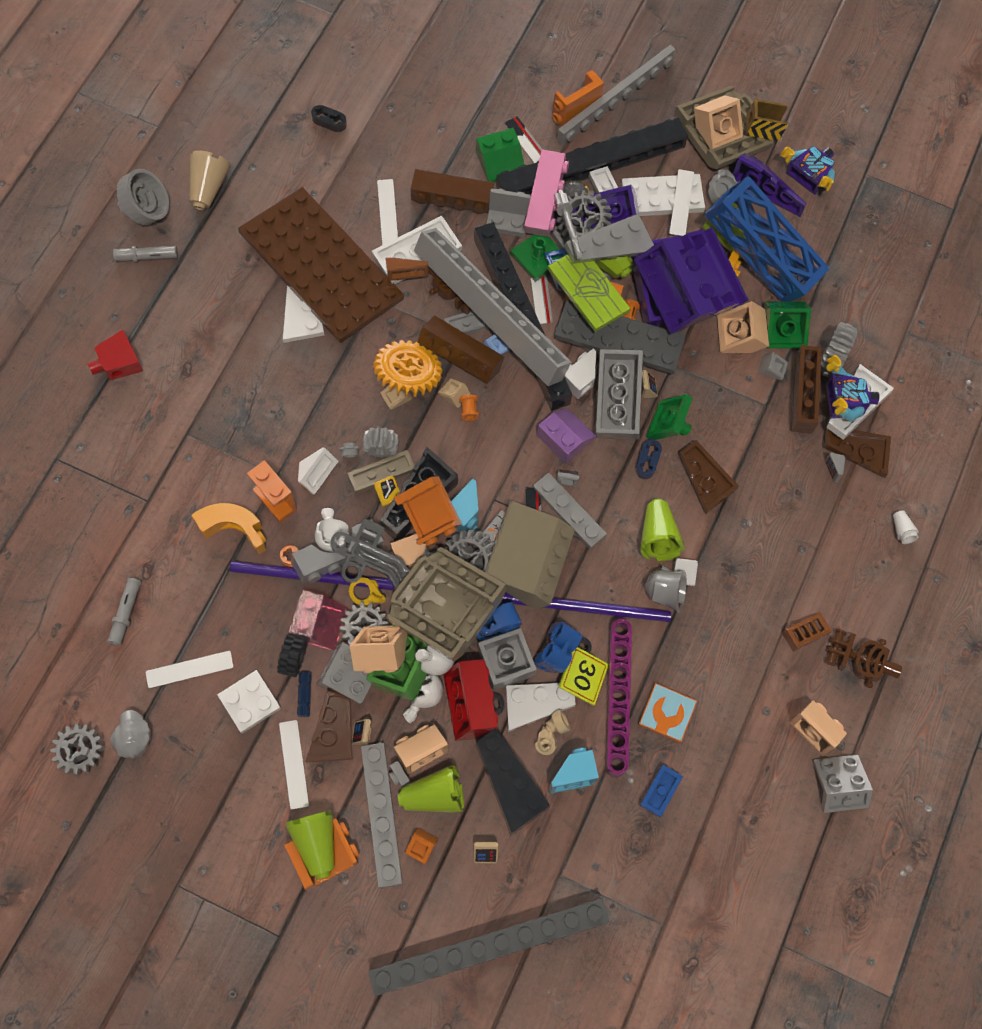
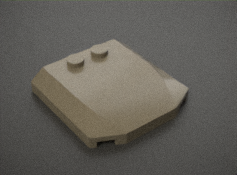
M728 86L678 105L675 109L676 118L679 117L689 140L707 165L714 169L737 162L740 155L744 153L752 156L767 150L774 143V140L746 136V116L753 101L745 93L740 95L735 92V87ZM724 95L740 99L743 137L710 149L696 128L694 108Z
M440 547L434 554L428 557L425 555L420 558L392 594L391 612L388 614V620L455 662L463 656L501 603L507 587L506 584Z

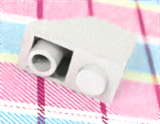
M594 349L588 353H582L577 362L570 365L564 376L572 394L577 399L593 388L596 367V351Z

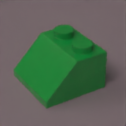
M514 128L476 138V154L488 182H496V176L503 171H511L525 165L521 145Z
M765 301L764 309L766 310L769 347L766 348H800L801 345L807 346L812 309L807 302Z

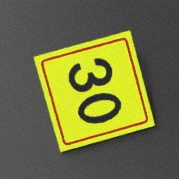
M577 647L571 652L572 660L564 671L558 688L595 706L609 664Z

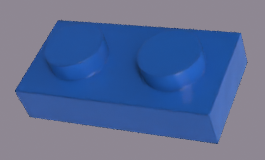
M662 765L640 806L660 818L683 776Z

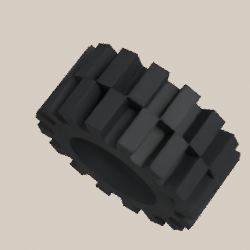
M290 633L286 635L279 654L277 673L297 677L306 654L307 638Z

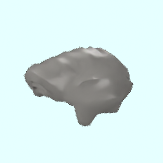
M720 169L709 183L708 193L713 205L728 189L738 183L733 174L726 169Z
M127 710L123 712L120 716V724L117 725L111 735V745L119 757L139 758L146 752L151 742L148 723L136 711Z

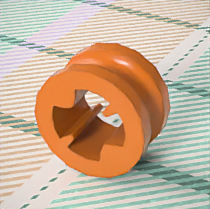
M287 545L280 551V559L287 567H293V565L285 555H289L288 552L294 553L299 551L293 545Z

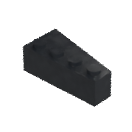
M426 447L423 456L414 466L411 475L402 485L398 495L430 477L439 476L447 494H449L458 485V474ZM394 499L381 518V525L385 527L384 531L389 536L398 541L414 527L403 505H397Z
M496 728L476 742V748L488 775L492 790L498 801L509 834L512 836L547 811L550 804Z

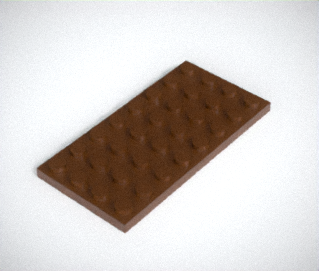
M303 187L238 228L241 236L302 302L306 303L311 312L339 343L404 300V294L396 285L388 281V277Z

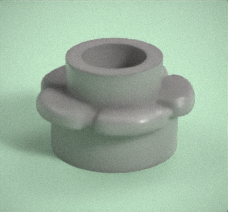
M344 443L343 447L339 448L343 458L359 456L360 447L356 446V443Z

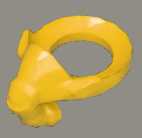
M360 577L358 581L351 583L349 586L350 598L358 605L363 602L364 606L368 607L370 603L381 604L386 601L385 595L379 590L376 580ZM365 583L368 585L370 595L367 599L361 600L355 596L354 587L356 584Z

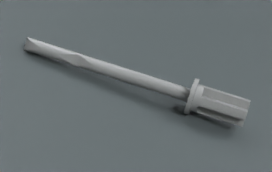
M560 189L558 193L554 194L557 204L556 210L558 215L563 216L576 258L583 259L570 217L573 206L569 203L566 193Z

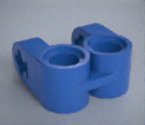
M506 603L495 609L476 636L479 642L520 628L522 622L514 603Z
M564 622L551 625L547 633L551 642L544 648L542 653L537 654L534 660L535 666L545 672H564L572 660L571 652L581 642L582 634Z

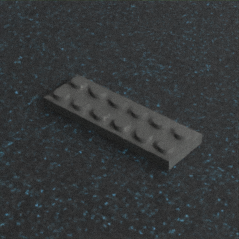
M566 300L554 339L587 349H594L597 352H600V349L643 350L644 366L674 374L686 335L677 332L671 334L667 329L623 316L595 332L573 302Z

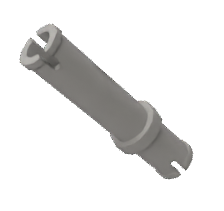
M174 245L113 249V257L115 262L177 259V247Z
M127 578L116 616L111 621L113 626L107 642L112 645H122L126 627L130 625L129 618L141 585V581L137 579Z

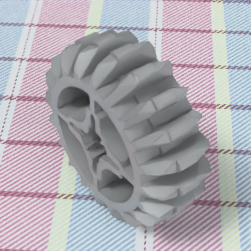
M582 190L581 196L577 192H574L575 198L573 199L567 196L569 203L573 206V210L580 206L576 213L570 214L572 223L580 225L582 233L575 231L577 237L611 225V222L608 221L612 218V214L608 213L611 208L606 205V199L601 200L600 194L594 196V192L590 191L587 195L586 191ZM587 204L598 207L600 213L589 211ZM585 213H586L587 216H588V219H587L586 221H584V223H583V221L581 220V218H583V216H584ZM563 216L558 217V223H562L558 228L560 231H563L562 235L568 237V241H570L571 238ZM594 223H598L597 226L590 231L591 225Z
M843 322L836 326L821 357V374L823 376L831 377L832 371L829 372L826 367L829 364L827 359L833 355L840 358L841 367H843L856 339L857 328Z
M470 529L468 532L462 530L459 534H454L452 539L446 542L448 547L444 549L456 556L459 554L460 558L466 562L472 556L477 555L469 563L485 572L496 542L489 543L490 536L486 535L483 537V531L475 533L474 529ZM466 542L473 543L480 549L475 550L471 547V545L468 546ZM483 556L485 558V566L482 563Z

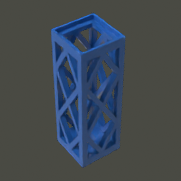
M749 176L728 189L704 214L780 301H794L805 296L830 269ZM735 202L739 206V209L734 208L732 204ZM752 204L765 208L768 220L755 213ZM779 222L786 230L780 228ZM731 224L741 229L746 239L733 235ZM758 234L765 236L775 249L768 247ZM787 244L800 248L803 259L791 253ZM766 264L778 270L781 278L768 274ZM793 274L799 275L800 277L796 279Z

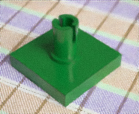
M533 234L511 249L510 255L536 282L550 273L544 254L559 250L560 248L550 237ZM560 255V256H556V257H552V260H553V259H557V258H561V255Z
M685 394L660 400L646 437L658 440L680 434L683 436L688 435L692 425L685 422L693 398Z

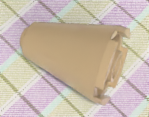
M193 151L190 156L189 202L193 205V208L204 211L210 207L230 169L228 160L221 156L218 159L214 158L211 152Z

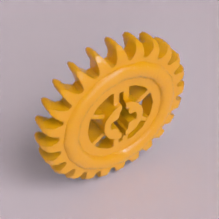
M400 340L399 344L395 341L391 345L386 344L375 355L373 363L377 381L383 379L382 387L389 383V392L396 387L397 395H399L401 390H404L405 397L408 396L409 391L413 392L414 397H416L418 390L421 391L422 396L425 394L426 388L428 392H431L432 386L436 388L438 382H440L443 370L438 356L433 355V351L426 350V347L419 346L417 342L412 344L410 340L407 343Z

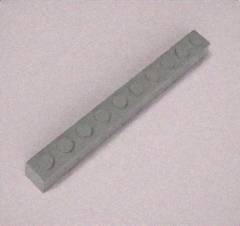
M437 228L421 231L414 252L423 261H428V266L547 386L562 381L572 362Z

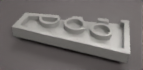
M639 214L577 237L583 259L576 258L571 240L564 244L573 263L597 261L602 258L613 259L626 255L637 256L654 246Z

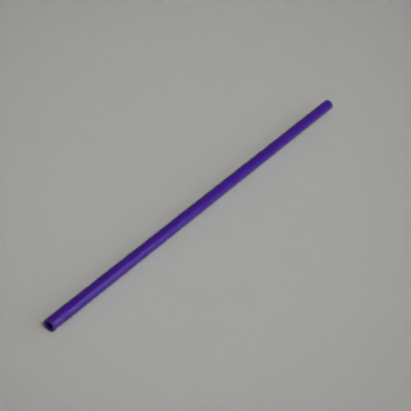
M231 561L230 572L300 580L294 568ZM327 573L316 581L349 586L351 584L343 580L341 573ZM345 574L349 579L357 577V575ZM361 576L370 580H376L379 589L395 591L389 579ZM365 583L356 584L358 587L369 588ZM505 592L501 603L513 602L514 605L527 606L507 592ZM553 598L551 605L542 607L662 622L671 621V611Z

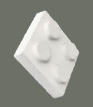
M257 670L217 694L241 734L281 709Z

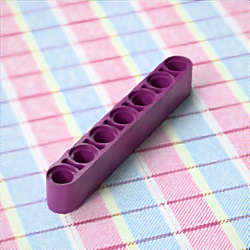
M626 619L616 620L609 633L605 769L608 775L614 778L622 776L629 765L632 626ZM621 627L625 629L626 634L618 635L615 629ZM622 649L626 656L618 657L614 650ZM622 671L625 678L617 679L614 676V672ZM621 693L624 696V701L617 702L613 698V694ZM620 715L624 723L618 725L614 723L612 717ZM613 738H620L623 741V746L620 748L615 747L612 744ZM614 760L621 762L622 770H614L611 762Z

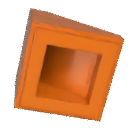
M418 828L413 834L405 854L426 864L438 842V838Z

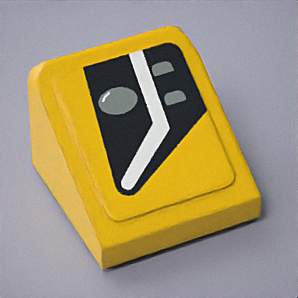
M394 476L387 477L373 484L382 507L391 504L394 497L400 492Z

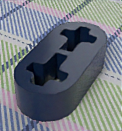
M649 439L643 444L638 459L636 474L642 479H650L654 475L659 461L662 446L655 439ZM650 446L654 447L652 457L648 456ZM646 462H649V470L643 472L642 467H644Z

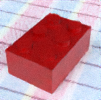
M484 659L458 662L448 672L443 674L455 741L482 738L497 728L498 715L494 711L493 706L494 694L489 686V669L485 665Z

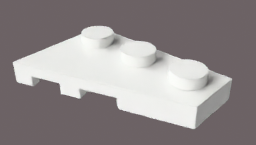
M560 683L507 685L508 732L526 724L534 723L547 716H552V713L560 709L565 711L575 707V696L558 688Z

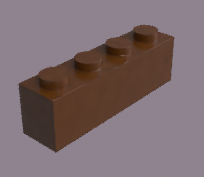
M415 169L410 189L411 200L418 203L435 204L439 207L447 206L457 210L464 209L480 214H488L490 190L494 188V183Z
M436 316L432 317L422 326L417 342L487 384L499 373L505 357Z
M801 345L795 356L792 432L812 434L818 425L821 347Z

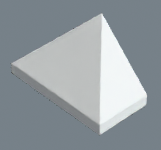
M322 447L299 462L298 482L311 494L315 495L338 463V460L326 448Z

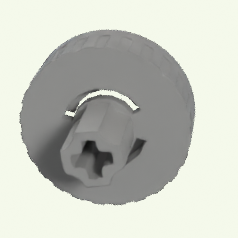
M135 169L120 178L116 192L118 198L117 205L121 213L141 225L152 224L167 214L169 209L168 194L156 175L145 169Z

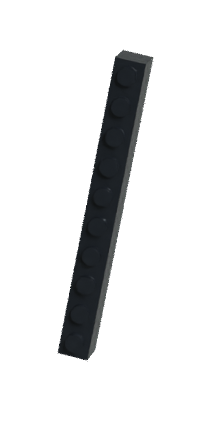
M678 117L667 119L656 125H648L643 129L633 130L621 136H614L602 142H595L590 146L576 148L571 152L565 153L566 161H569V168L567 174H563L562 180L565 182L569 180L582 181L589 178V172L608 166L610 171L685 148L688 135ZM539 161L530 165H522L511 171L501 172L496 176L497 189L516 193L523 192L531 195Z
M494 222L476 227L474 241L494 286L545 335ZM534 373L551 412L571 404L572 392L565 377L562 381L547 386Z

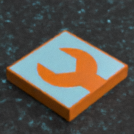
M655 683L638 726L681 743L697 700Z

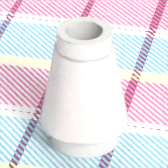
M898 511L893 514L898 540L902 544L916 541L919 538V531L906 512Z

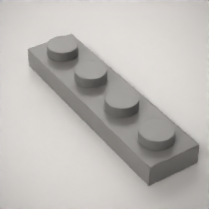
M547 473L533 485L535 491L565 523L575 529L574 533L590 550L607 536V533L550 473Z

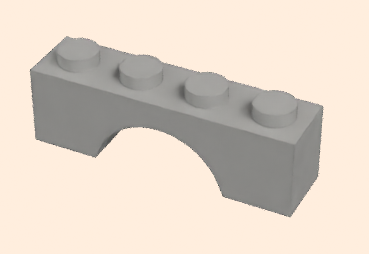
M361 524L352 527L351 536L356 537ZM382 536L376 546L379 549H382L384 542ZM351 541L350 546H347L348 550L346 553L350 554L355 542ZM310 545L292 553L291 563L302 584H305L307 582L314 583L327 573L334 574L343 567L347 558L335 552H323Z

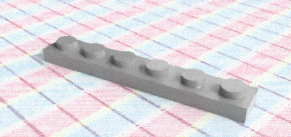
M384 743L361 746L378 887L402 885Z

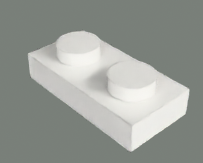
M608 166L589 172V178L596 193L618 188Z

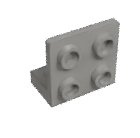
M491 189L486 224L494 222L500 234L525 237L524 225L531 195L523 192L505 191L504 189Z
M342 642L336 646L316 685L323 689L329 687L360 704L363 702L371 683L366 680L369 673L354 671L350 647Z
M858 755L814 759L813 764L824 790L821 803L824 813L869 808L873 789Z

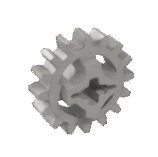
M361 602L360 608L352 605V612L345 611L347 618H341V623L345 626L340 627V632L345 633L342 638L344 641L349 639L348 645H350L355 639L352 634L358 635L362 630V624L365 623L367 626H389V623L384 621L387 618L386 614H380V607L374 610L372 603L365 607L364 603ZM367 614L374 616L376 619H371Z
M75 724L73 730L66 726L65 734L58 732L60 739L52 741L56 748L50 749L51 753L56 754L52 761L59 763L57 768L60 770L65 769V773L68 775L73 771L77 776H80L81 770L89 773L88 767L90 765L96 768L97 764L94 761L102 759L98 752L104 750L102 745H98L102 738L100 736L95 737L98 732L94 729L90 730L88 725H84L81 729L79 724ZM88 738L90 739V741H91V743H92V749H89V746H88L89 740H88ZM81 747L80 752H79V751L74 752V749H75V748ZM63 750H65L67 754L65 759L63 757Z

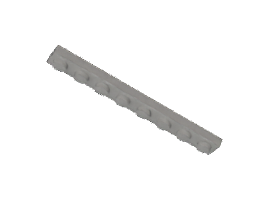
M669 45L558 129L557 141L562 146L568 141L571 142L582 130L586 131L594 121L600 120L607 111L615 109L623 99H628L636 89H641L648 80L657 77L661 70L665 67H670L674 62L676 49Z

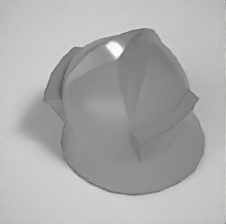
M662 566L661 570H656L649 575L644 586L645 591L653 602L668 606L680 613L679 603L684 604L686 572H673Z

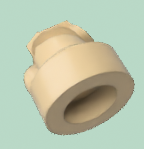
M561 709L552 713L551 719L545 723L546 727L543 726L539 732L538 741L535 743V746L542 755H550L557 748L558 745L556 744L557 740L554 732L563 734L571 730L569 721Z

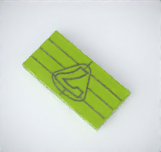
M569 254L548 265L549 272L595 332L630 312L631 308L595 261L573 263Z

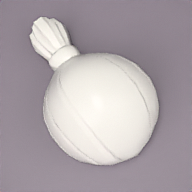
M324 508L321 511L324 520L317 524L315 542L322 550L333 553L334 551L330 547L332 536L337 532L349 534L348 525L341 520L333 519V509ZM340 537L339 540H334L337 543L336 547L339 549L341 546H347L344 543L343 537Z
M427 646L426 650L419 649L415 654L416 660L421 662V670L430 675L445 674L454 664V661Z
M438 675L426 676L414 702L411 701L410 708L403 712L407 722L412 723L416 719L420 708H430L436 706L441 701L444 688Z

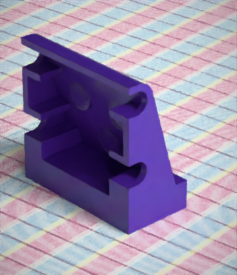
M713 227L704 232L703 230L686 233L681 238L678 235L663 239L634 259L671 334L736 308L749 300Z

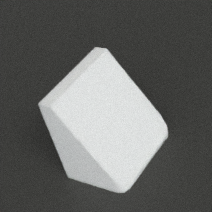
M677 558L674 562L673 572L685 571L687 576L686 585L695 586L698 561Z

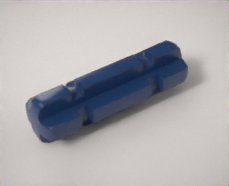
M301 672L298 679L300 685H298L297 703L299 706H297L298 717H309L310 706L308 705H310L311 686L309 685L311 683V674Z

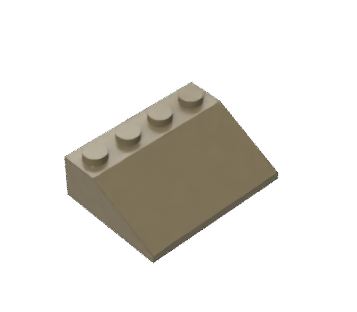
M511 501L485 573L506 584L507 593L535 610L551 605L575 529L555 516Z

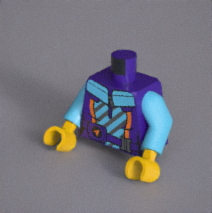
M785 147L779 155L786 158V163L791 161L786 174L812 194L816 195L821 187L825 188L828 192L834 184L835 171L832 168L835 162L831 159L834 156L832 149L826 147L823 151H820L816 147H811L808 150L793 151L790 147Z
M833 355L827 359L829 364L826 368L829 372L832 371V375L826 385L832 419L845 418L851 422L863 416L870 404L877 405L879 403V392L868 391L865 379L857 378L847 373L841 367V360L838 356Z

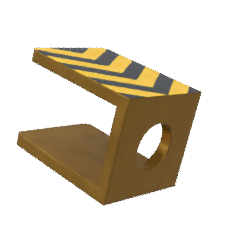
M754 99L746 116V136L780 141L788 126L787 122L781 121L787 110V104Z

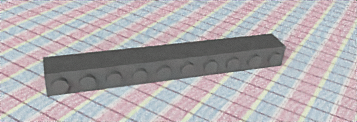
M601 898L370 970L368 973L374 996L383 995L608 924L610 921L603 899Z

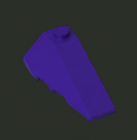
M746 153L740 155L733 173L735 180L740 182L749 176L773 204L801 217L807 203L765 163Z
M632 185L594 193V196L600 194L601 200H607L606 205L611 208L608 212L612 214V218L608 220L611 224L639 214L635 188ZM587 204L589 211L600 213L598 207ZM580 206L576 207L572 213H576ZM555 211L556 224H562L558 223L557 218L561 216ZM585 213V215L583 216V218H581V220L583 221V223H584V221H586V220L588 219V216H587L586 213ZM598 223L592 224L591 227L595 228Z

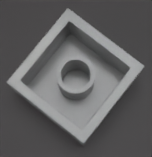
M521 628L478 643L480 658L485 660V665L489 669V682L493 691L536 675L537 669Z

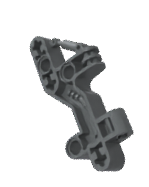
M364 518L356 537L344 532H337L332 536L330 541L331 549L335 553L347 558L341 570V577L344 581L355 583L362 576L365 567H368L386 575L394 590L398 588L410 570L405 566L401 558L376 547L385 527ZM340 537H343L345 544L350 546L351 541L355 542V544L351 548L350 554L346 553L348 548L345 546H341L340 549L337 548V543L334 540H339ZM426 547L421 558L425 555L428 557L434 554L436 551H433V553L429 552V548ZM355 567L358 571L357 577L349 579L345 575L346 568Z

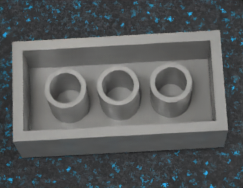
M600 349L596 421L597 438L640 440L643 350Z

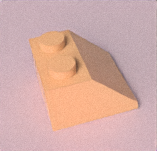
M724 95L694 108L696 128L710 149L743 137L740 99Z
M751 301L717 315L721 353H753L769 347L766 310Z
M397 626L363 627L349 645L354 671L371 673L384 670V672L390 673L398 670L405 660L407 632Z
M814 700L790 722L822 756L833 750L847 734L844 731L843 725L838 720L832 719L827 714L826 708Z
M435 724L431 727L425 725L416 731L417 734L413 737L405 736L396 742L397 745L394 746V751L407 775L448 753V744Z

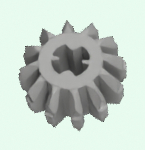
M386 427L370 428L365 431L363 436V451L367 452L369 456L373 455L375 458L381 457L382 459L395 455L399 444L398 434L394 433V430H388Z

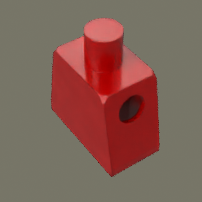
M124 330L119 331L95 346L94 349L99 359L87 363L92 375L105 370L109 380L143 371Z

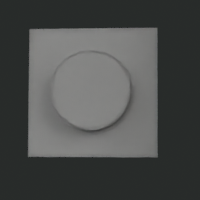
M397 761L391 764L392 772L389 773V776L394 785L400 784L402 788L410 784L400 763Z

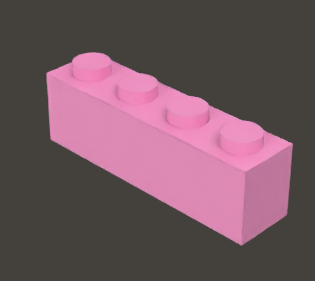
M541 150L524 225L526 233L549 237L550 232L555 230L556 219H554L555 211L557 212V204L554 194L558 193L560 189L564 190L565 181L562 180L563 174H567L569 168V161H566L565 153Z

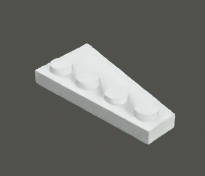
M287 286L283 343L323 336L322 323L311 312L306 303L302 302Z
M861 364L854 376L867 381L868 391L879 392V403L877 405L870 404L863 416L851 422L845 418L830 419L826 428L843 440L894 389Z

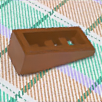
M393 257L385 258L388 281L429 276L428 261Z
M818 613L786 628L782 634L793 652L831 633L832 630L822 614ZM818 620L824 630L820 631L814 621ZM808 624H811V626H812L813 629L815 630V632H816L815 635H813V633H812V631L810 630ZM802 627H804L805 631L809 635V638H806L805 634L801 630ZM796 630L800 635L802 641H799L796 634L794 633Z

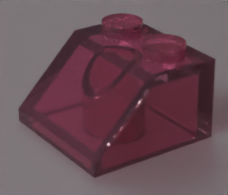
M302 590L289 633L307 638L308 644L335 650L340 635V627L343 625L341 618H345L347 607L326 596Z

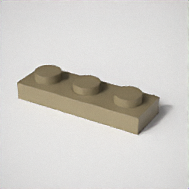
M405 450L347 474L355 494H359L374 488L373 484L387 477L394 476L397 479L412 473L414 464L408 450Z

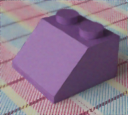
M568 408L553 412L538 425L537 436L565 464L596 439V435Z

